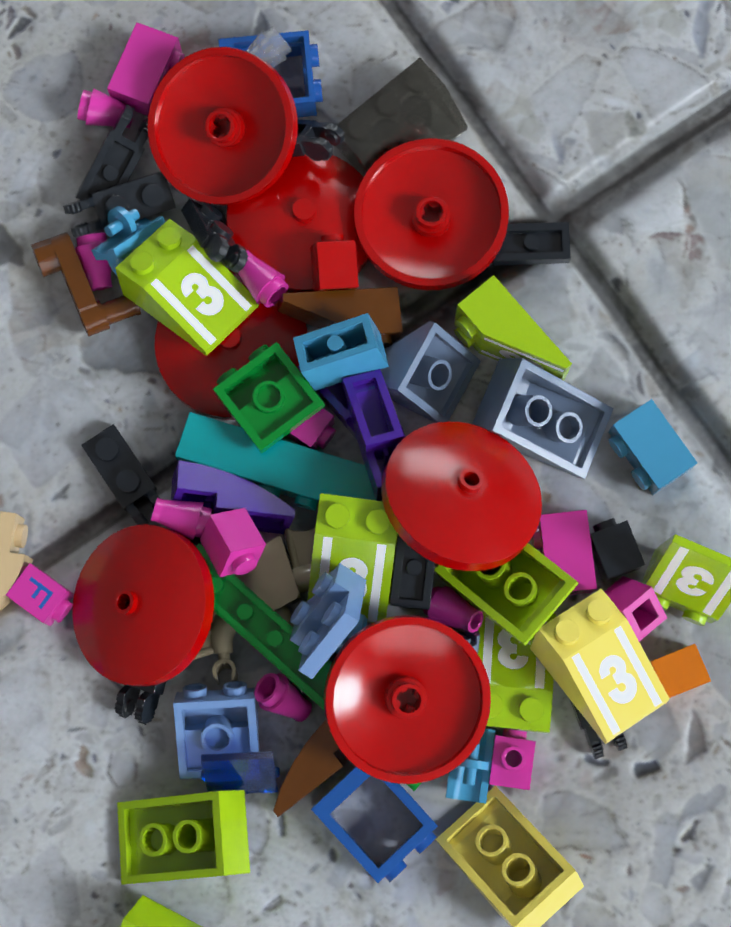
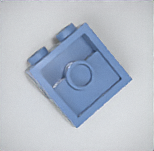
M341 563L329 574L326 572L322 574L313 588L312 593L315 595L307 602L302 601L290 619V622L294 624L290 641L300 646L298 651L302 653L298 671L311 679L323 667L360 619L367 580Z
M232 681L225 683L221 690H207L205 684L194 683L184 686L183 692H176L173 708L180 779L260 775L259 719L257 700L254 695L255 688H247V683L243 681Z

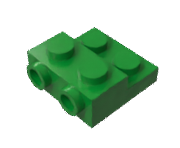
M277 342L270 347L263 345L256 349L248 357L249 363L238 371L236 368H232L218 378V385L213 388L218 399L261 454L325 407L324 402Z

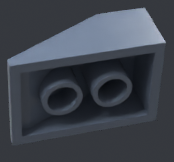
M523 358L499 359L472 424L485 428L504 438L525 456L578 478L585 479L614 408Z

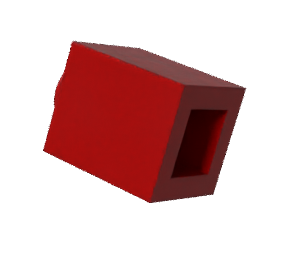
M344 234L320 236L321 242H316L310 247L314 292L359 288L355 240L344 241Z

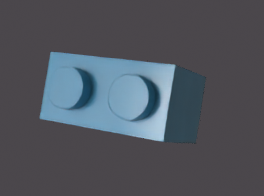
M368 313L293 338L301 373L315 391L341 383L342 378L389 367L381 334Z
M652 399L613 424L608 431L611 436L608 441L614 452L620 458H627L634 468L631 474L636 483L643 490L649 489L652 495L690 471L697 464L695 458Z

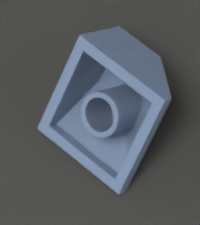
M429 321L385 350L389 367L381 369L392 401L434 423L447 422L481 360L437 323Z

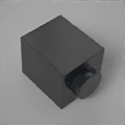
M615 518L592 526L594 533L590 534L593 559L603 583L636 571L645 565L628 520L617 524Z

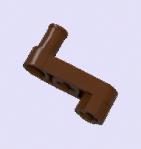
M68 232L31 244L43 277L59 271L62 272L88 337L110 329L109 325L135 315H141L140 307L124 295L104 303L95 300Z

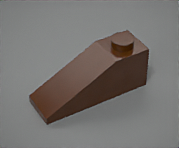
M398 287L283 293L277 304L278 312L319 329L368 313L381 334L384 348L390 347L392 342H395L403 332Z

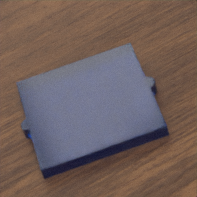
M273 751L201 755L203 769L201 771V780L205 781L207 792L245 790V794L278 792L277 777L280 776V768L275 766Z

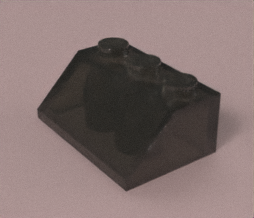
M418 58L337 124L345 134L344 141L339 146L336 145V147L364 177L374 162L389 150L418 139L437 138L454 141L468 129V125L445 84L421 58Z

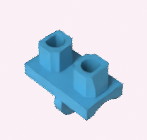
M121 206L114 207L108 212L109 225L104 228L105 233L111 238L91 250L95 259L107 260L117 276L115 267L129 256L134 248L139 247L165 223L163 216H158L152 221L146 218L138 220L140 214L136 209L128 212Z
M485 729L474 751L464 762L448 773L445 798L486 804L495 730Z

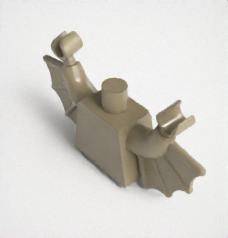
M289 528L285 529L284 534L290 560L281 537L278 536L266 543L254 570L244 575L234 574L292 627L294 624L290 622L292 614L289 607L302 600L301 593H306L309 590L315 528L303 532L293 531ZM213 612L208 636L194 660L211 654H218V661L213 665L212 673L215 682L220 685L219 673L224 669L232 671V681L238 680L237 669L230 660V653H233V639L237 631L216 612Z

